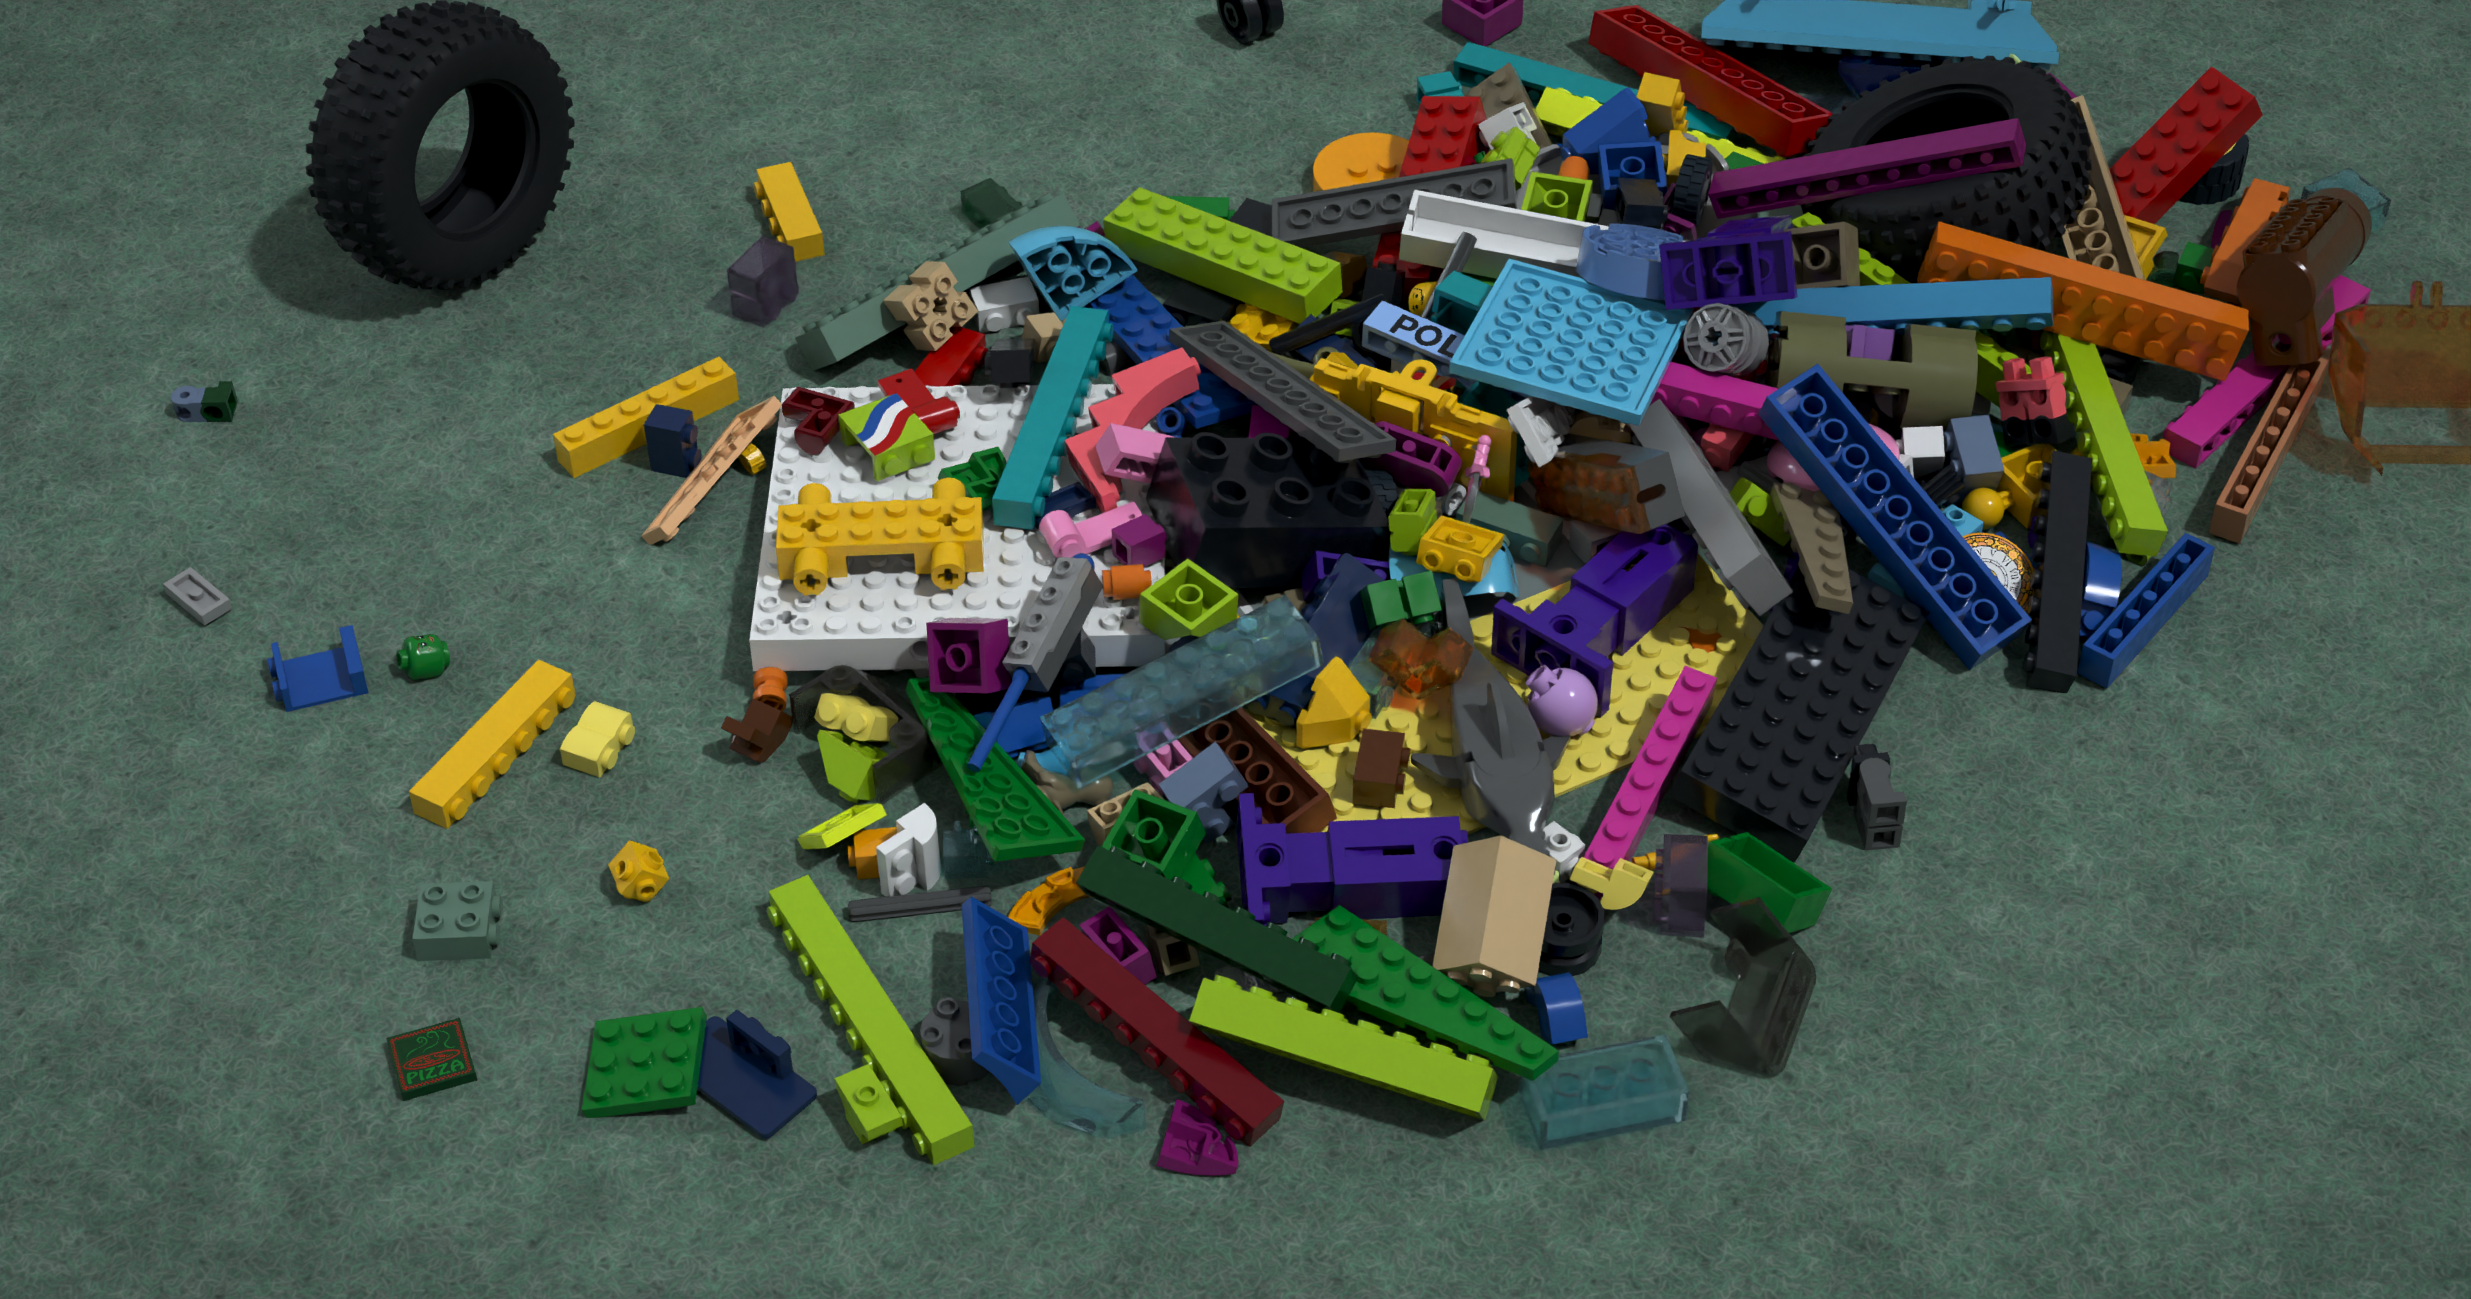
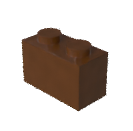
M1363 728L1353 777V804L1395 808L1397 794L1403 795L1405 790L1406 774L1401 773L1402 768L1408 769L1411 749L1404 747L1405 733Z

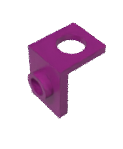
M1672 183L1663 197V204H1668V217L1663 230L1694 241L1697 238L1695 224L1671 214L1676 186L1675 183Z

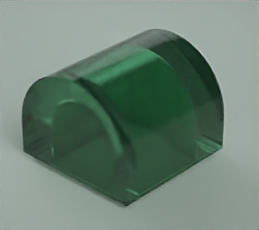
M2163 251L2154 256V267L2149 276L2150 282L2173 288L2179 259L2178 252Z

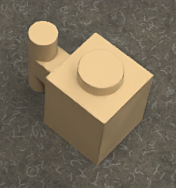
M1054 312L1029 315L1025 318L1022 338H1034V360L1036 363L1049 361L1066 319L1060 321Z

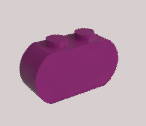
M1388 422L1374 423L1396 439L1395 452L1381 454L1379 458H1359L1361 464L1367 470H1387L1395 483L1411 489H1432L1435 491L1436 497H1443L1448 494L1462 466V460L1454 449L1445 443Z

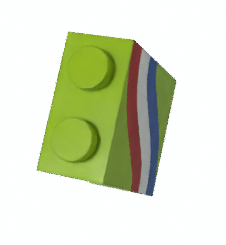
M897 393L838 414L841 441L846 447L856 443L862 445L872 457L874 479L877 482L935 460L933 433Z

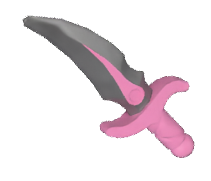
M1488 435L1480 436L1471 468L1466 467L1465 476L1471 479L1468 484L1463 522L1469 524L1483 477L1488 479L1490 476V469L1486 467L1490 450L1489 446L1491 444V439Z

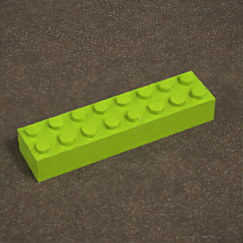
M1141 187L1135 190L1103 219L1105 238L1117 245L1129 258L1299 324L1310 314L1316 318L1342 293L1340 262Z
M1215 975L1214 981L1206 978L1202 980L1189 1020L1200 1031L1475 1118L1486 1119L1499 1078L1487 1059L1467 1054L1466 1060L1456 1057V1054L1452 1052L1453 1049L1437 1043H1431L1430 1048L1420 1046V1042L1416 1041L1417 1038L1395 1031L1393 1037L1385 1035L1384 1031L1380 1030V1026L1367 1021L1358 1020L1356 1026L1348 1023V1020L1344 1019V1015L1335 1011L1322 1009L1321 1014L1312 1012L1313 1009L1309 1008L1305 1002L1287 997L1285 1003L1277 1001L1278 998L1272 996V992L1251 986L1249 992L1244 991L1241 986L1236 985V981L1223 976Z

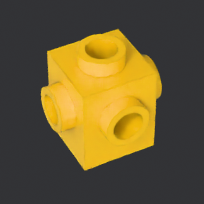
M631 840L625 844L608 864L618 892L627 899L649 902L669 880L663 865L664 861L657 849Z

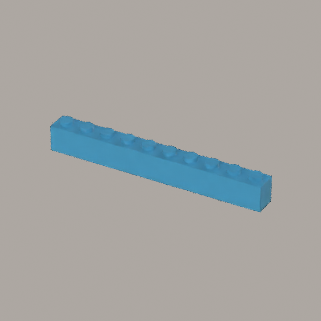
M2051 277L1797 289L1798 297L1795 299L1728 305L1752 312L1760 318L1768 331L1769 341L1778 336V332L1774 331L1773 328L1776 321V312L1778 311L1846 317L1845 325H1864L1870 328L1895 330V334L1904 336L1905 325L1907 324L1976 330V332L1979 329H1993L1999 332L2009 331L2012 328L2041 330L2045 327L2053 326V286Z

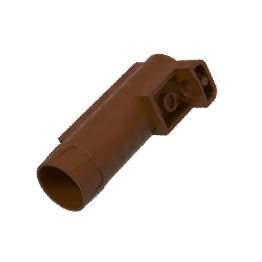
M2325 188L2312 193L2306 199L2288 201L2243 250L2244 269L2237 282V298L2241 308L2247 309L2249 313L2255 365L2308 364L2319 360L2323 355L2320 329L2335 312L2332 285L2345 269L2358 258L2369 240L2372 229L2370 212L2365 203L2354 193L2341 188ZM2278 334L2287 335L2291 339V344L2282 343L2279 340Z

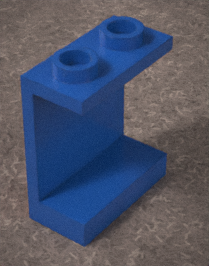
M353 625L339 628L343 644L342 648L285 661L282 660L278 642L271 643L273 657L267 658L271 677H278V681H273L272 685L276 701H284L286 712L369 693Z

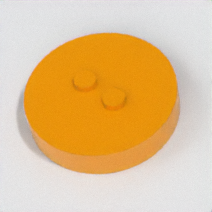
M1372 132L1353 134L1333 141L1323 148L1315 159L1313 166V191L1398 178L1409 140L1396 135Z

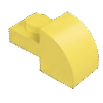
M1581 856L1574 867L1570 880L1577 882L1578 886L1588 889L1591 893H1603L1600 901L1604 909L1617 910L1634 904L1642 896L1654 872L1622 858L1618 860L1613 869H1610Z

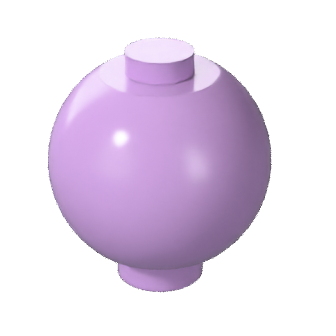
M1543 665L1528 677L1526 685L1532 690L1528 696V709L1540 730L1551 736L1571 737L1577 734L1580 736L1584 735L1593 727L1598 699L1594 686L1586 676L1573 669L1558 668L1550 670L1546 665Z

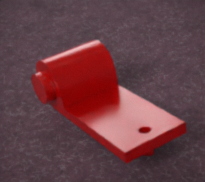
M912 368L877 381L878 387L886 397L897 393L933 435L957 426L960 410L956 402L950 401L945 396L935 400Z

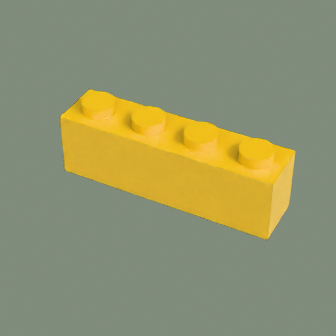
M1644 72L1636 97L1645 107L1648 119L1644 121L1650 135L1659 136L1660 133H1670V130H1680L1682 133H1687L1689 121L1685 120L1687 107L1683 106L1685 93L1681 92L1680 80Z
M787 162L756 169L758 181L753 182L754 192L757 200L762 199L761 207L764 217H770L768 222L772 236L778 235L776 236V242L780 254L785 253L789 263L825 255L822 231L792 163Z

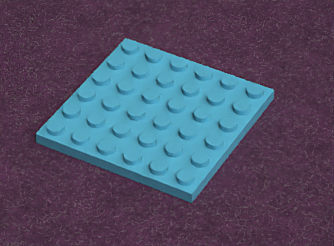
M1509 258L1453 355L1448 373L1459 375L1465 379H1473L1491 384L1497 388H1505L1523 393L1529 397H1537L1555 402L1561 406L1584 410L1593 415L1616 419L1625 424L1639 426L1684 336L1686 324L1692 317L1694 309L1666 310L1664 300L1646 299L1613 292L1596 286L1583 278Z

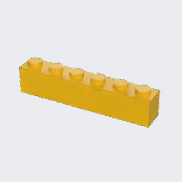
M716 357L553 434L558 462L573 478H576L647 444L644 423L656 404L690 410L693 413L694 421L739 400L736 373L720 357Z
M538 659L409 790L414 814L446 829L456 820L462 819L468 807L478 797H482L487 793L490 784L500 774L503 775L509 770L511 763L521 752H526L531 747L533 740L543 730L550 728L554 718L564 708H569L572 705L576 696L572 674Z

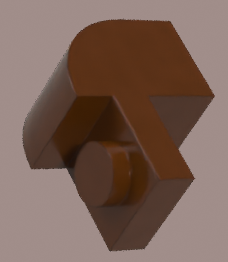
M752 699L742 722L726 716L721 729L732 734L729 740L732 742L729 749L755 761L765 762L785 741L795 718L772 706Z

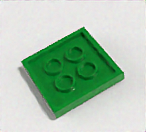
M703 1007L596 1021L582 1112L585 1117L601 1118L695 1105L707 1020Z

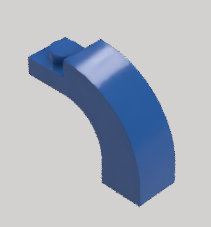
M2087 541L2079 636L2084 639H2089L2111 615L2112 609L2117 607L2122 577V563L2118 551Z

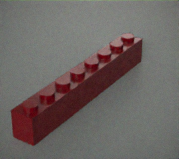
M1064 917L1032 942L1030 964L1039 976L1047 977L1059 988L1064 997L1068 1000H1074L1084 1008L1094 1022L1103 1024L1113 1033L1121 1045L1129 1046L1141 1056L1142 1061L1147 1067L1157 1070L1166 1077L1170 1085L1177 1092L1185 1093L1197 1104L1203 1114L1213 1117L1223 1125L1226 1132L1233 1139L1241 1140L1251 1147L1280 1120L1284 1105L1283 1099Z

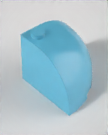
M1049 226L1026 232L1008 242L1031 282L1060 321L1067 318L1071 306L1084 307L1138 271L1129 257L1117 245L1102 235L1084 228Z

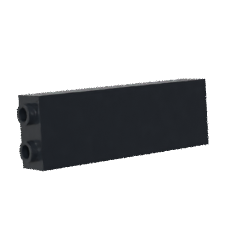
M1246 198L1229 221L1272 237V205ZM1182 279L1163 303V307L1185 327L1218 321L1230 322L1236 315L1237 306L1245 304V302Z

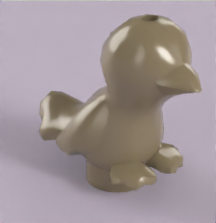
M1027 750L1024 755L1021 769L1062 814V809L1076 802H1084L1095 807L1108 801L1111 797L1114 786L1113 781L1103 770L1081 765L1080 769L1073 768L1076 777L1071 778L1059 772L1048 771L1042 767L1033 751Z

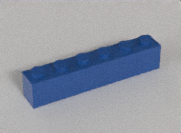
M2185 533L2083 644L2077 674L2108 688L2208 577L2215 547Z

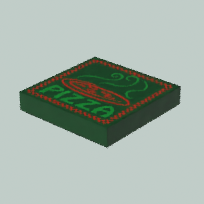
M460 1018L386 1038L403 1101L477 1081Z

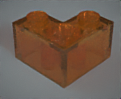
M1401 618L1381 629L1368 660L1419 701L1460 680L1474 647L1451 628H1447L1427 638L1412 624Z

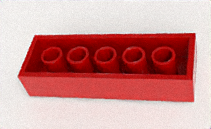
M2211 66L2109 169L2124 215L2155 224L2263 116L2255 96Z

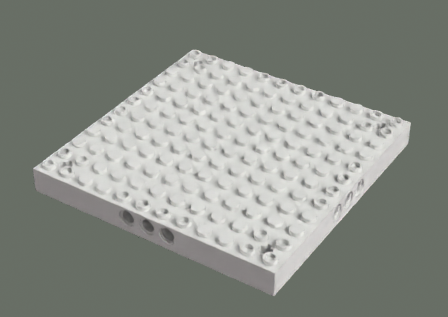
M1018 384L1017 388H999V386L925 385L935 400L945 396L950 401L956 402L960 410L957 426L933 435L935 460L878 482L874 479L872 457L860 443L846 447L841 441L840 431L820 454L812 455L804 452L796 443L794 430L801 422L785 418L781 406L749 638L753 671H758L765 667L779 668L782 671L929 669L926 623L947 618L1008 619L1010 649L1057 561L1040 530L1035 526L1031 530L994 525L993 507L983 511L984 572H965V581L955 590L953 588L941 590L940 587H937L932 582L931 574H916L913 553L848 556V577L828 578L827 587L820 595L808 594V596H803V593H800L794 587L793 579L779 580L776 555L778 505L798 504L800 489L810 483L826 486L832 495L831 503L925 500L932 498V489L934 484L939 481L937 477L941 469L968 462L972 453L998 446L1007 463L1039 385ZM1092 384L1090 397L1084 399L1083 415L1076 419L1075 435L1093 429L1088 407L1115 397L1113 384ZM796 387L783 388L781 404ZM879 387L805 388L852 401L855 404V408L886 397ZM1157 415L1142 428V430L1166 434L1157 426ZM1068 455L1061 457L1059 476H1054L1052 492L1076 482L1082 484L1069 464ZM1122 478L1123 491L1119 492L1120 502H1117V507L1134 501L1142 515L1146 514L1156 523L1146 500L1150 484ZM1096 505L1095 509L1079 513L1071 519L1076 524L1102 513ZM1112 544L1087 554L1094 561V571L1101 583L1102 570H1110V566L1123 565L1113 556ZM1166 545L1165 558L1144 567V571H1151L1152 585L1166 575ZM946 573V579H951L952 573ZM810 579V585L815 584V579ZM1102 588L1082 626L1095 646L1096 667L1165 666V640L1139 623L1140 598L1113 600L1112 597L1104 598Z

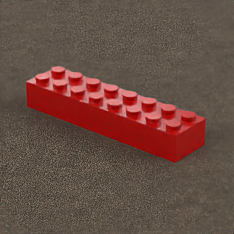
M1423 96L1399 177L1474 165L1476 162L1473 157L1478 154L1482 142L1479 136L1480 128L1478 124L1487 120L1481 97ZM1402 231L1381 234L1372 266L1378 265L1379 261L1397 264L1396 269L1406 271L1401 302H1408L1409 294L1417 284L1439 280L1444 268L1399 260Z

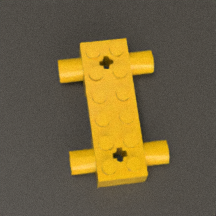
M943 478L937 481L932 489V498L925 500L831 503L832 495L826 486L810 483L800 489L798 504L778 505L776 555L779 580L793 579L794 587L800 593H803V596H808V594L820 595L827 587L828 578L848 577V556L914 553L916 574H931L932 582L937 587H940L941 590L958 589L965 581V572H984L982 497H966L964 484L955 478ZM946 573H952V578L946 579ZM810 579H815V584L810 585Z

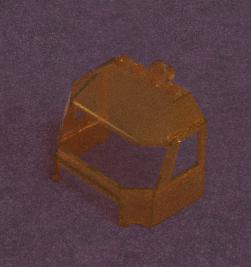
M2414 281L2411 284L2410 305L2358 304L2335 313L2328 375L2341 427L2354 447L2372 464L2381 476L2383 474L2381 463L2471 464V446L2371 445L2361 435L2364 407L2471 408V305H2442V281L2432 282L2430 305H2421L2423 295L2422 281Z

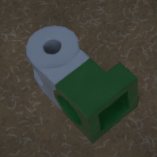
M219 381L218 387L199 389L193 386H182L171 394V401L176 416L184 422H232L238 403L232 381Z

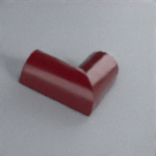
M796 387L782 403L783 416L801 422L794 430L796 443L804 452L812 455L820 454L840 431L838 414L855 408V404L852 401L801 387Z

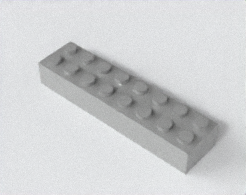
M1660 399L1655 401L1648 407L1639 426L1629 424L1635 433L1630 438L1636 446L1669 452L1685 516L1681 517L1690 530L1696 529L1692 536L1703 550L1708 548L1704 555L1716 570L1721 568L1722 571L1717 575L1726 588L1730 591L1735 587L1736 591L1733 593L1745 609L1751 606L1761 616L1793 591L1691 435Z

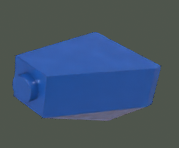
M1629 87L1623 89L1563 134V148L1560 151L1563 161L1570 156L1582 157L1588 162L1590 174H1598L1599 145L1656 142L1654 136L1649 137L1648 127L1644 121L1648 119L1645 107Z

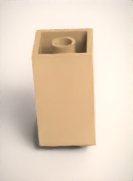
M1501 835L1455 845L1452 852L1432 967L1459 985H1467L1474 988L1473 992L1475 994L1485 997H1494L1496 992L1502 991L1517 993L1520 991V988L1536 986L1557 859Z

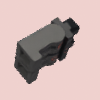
M1863 744L1854 747L1847 793L1849 806H1854V817L1864 850L1900 847L1903 830L1902 824H1904L1907 805L1904 791H1893L1890 782L1891 767L1888 752L1878 753L1875 744Z

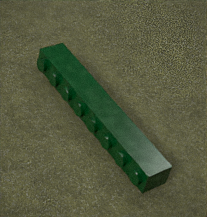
M1097 845L1076 882L1086 895L1321 1010L1328 1009L1340 1013L1358 980L1357 975L1351 968L1352 963L1336 953H1332L1328 957L1318 952L1320 948L1305 938L1300 937L1297 942L1287 937L1288 932L1274 923L1268 922L1264 926L1254 921L1256 917L1241 907H1236L1233 911L1223 906L1224 901L1210 892L1205 891L1202 896L1192 891L1193 886L1179 877L1173 876L1172 880H1169L1160 875L1162 872L1160 869L1148 862L1142 861L1141 865H1138L1129 860L1131 857L1129 854L1117 847L1111 846L1110 850H1107Z

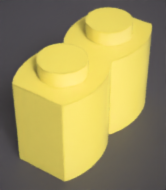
M831 693L821 694L814 716L816 721L826 728L842 730L852 739L870 742H892L899 719L891 710L880 706H870L867 701L858 696Z
M596 701L592 702L582 714L578 725L571 729L560 747L563 765L599 778L606 769H612L617 762L618 752H620L624 745H629L634 738L635 726H633L631 713Z

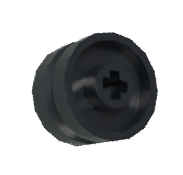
M1216 0L1218 13L1225 29L1240 44L1257 39L1260 35L1277 31L1283 25L1284 10L1282 0Z
M1573 883L1552 884L1538 968L1539 972L1550 976L1569 972L1572 976L1585 973L1596 964L1601 955L1604 909L1599 899L1588 889Z

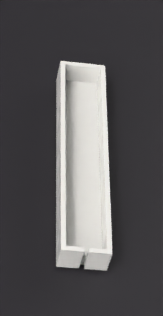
M1414 190L1401 232L1399 260L1445 268L1461 233L1467 232L1475 236L1477 242L1462 272L1497 279L1510 258L1582 278L1576 272V265L1583 230L1598 224ZM1598 225L1600 230H1608L1609 226Z

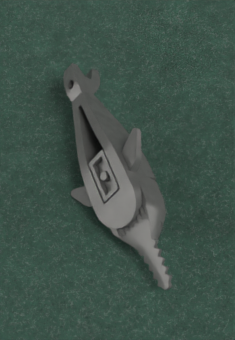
M1457 579L1442 580L1443 614H1439V638L1444 659L1449 666L1452 756L1413 753L1411 755V763L1437 783L1450 788H1459L1466 811L1474 820L1508 839L1550 856V851L1546 849L1548 841L1544 840L1546 836L1543 829L1552 814L1555 802L1553 771L1560 764L1570 742V736L1553 735L1542 740L1537 725L1522 698L1503 675L1474 646L1467 608Z

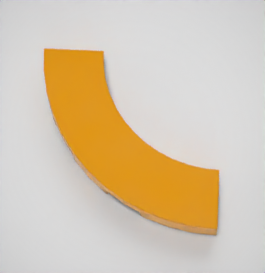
M1068 867L1046 877L1044 883L1031 892L1027 891L1017 901L1010 911L1008 918L1028 928L1029 934L1041 936L1047 923L1060 910L1075 901L1090 897L1076 884L1085 867L1077 869Z

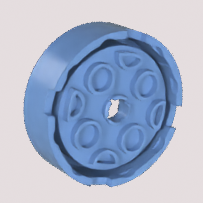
M1609 223L1608 230H1600V226L1592 225L1583 230L1576 272L1586 281L1613 292L1646 299L1665 300L1659 245L1683 242L1684 236L1639 225Z

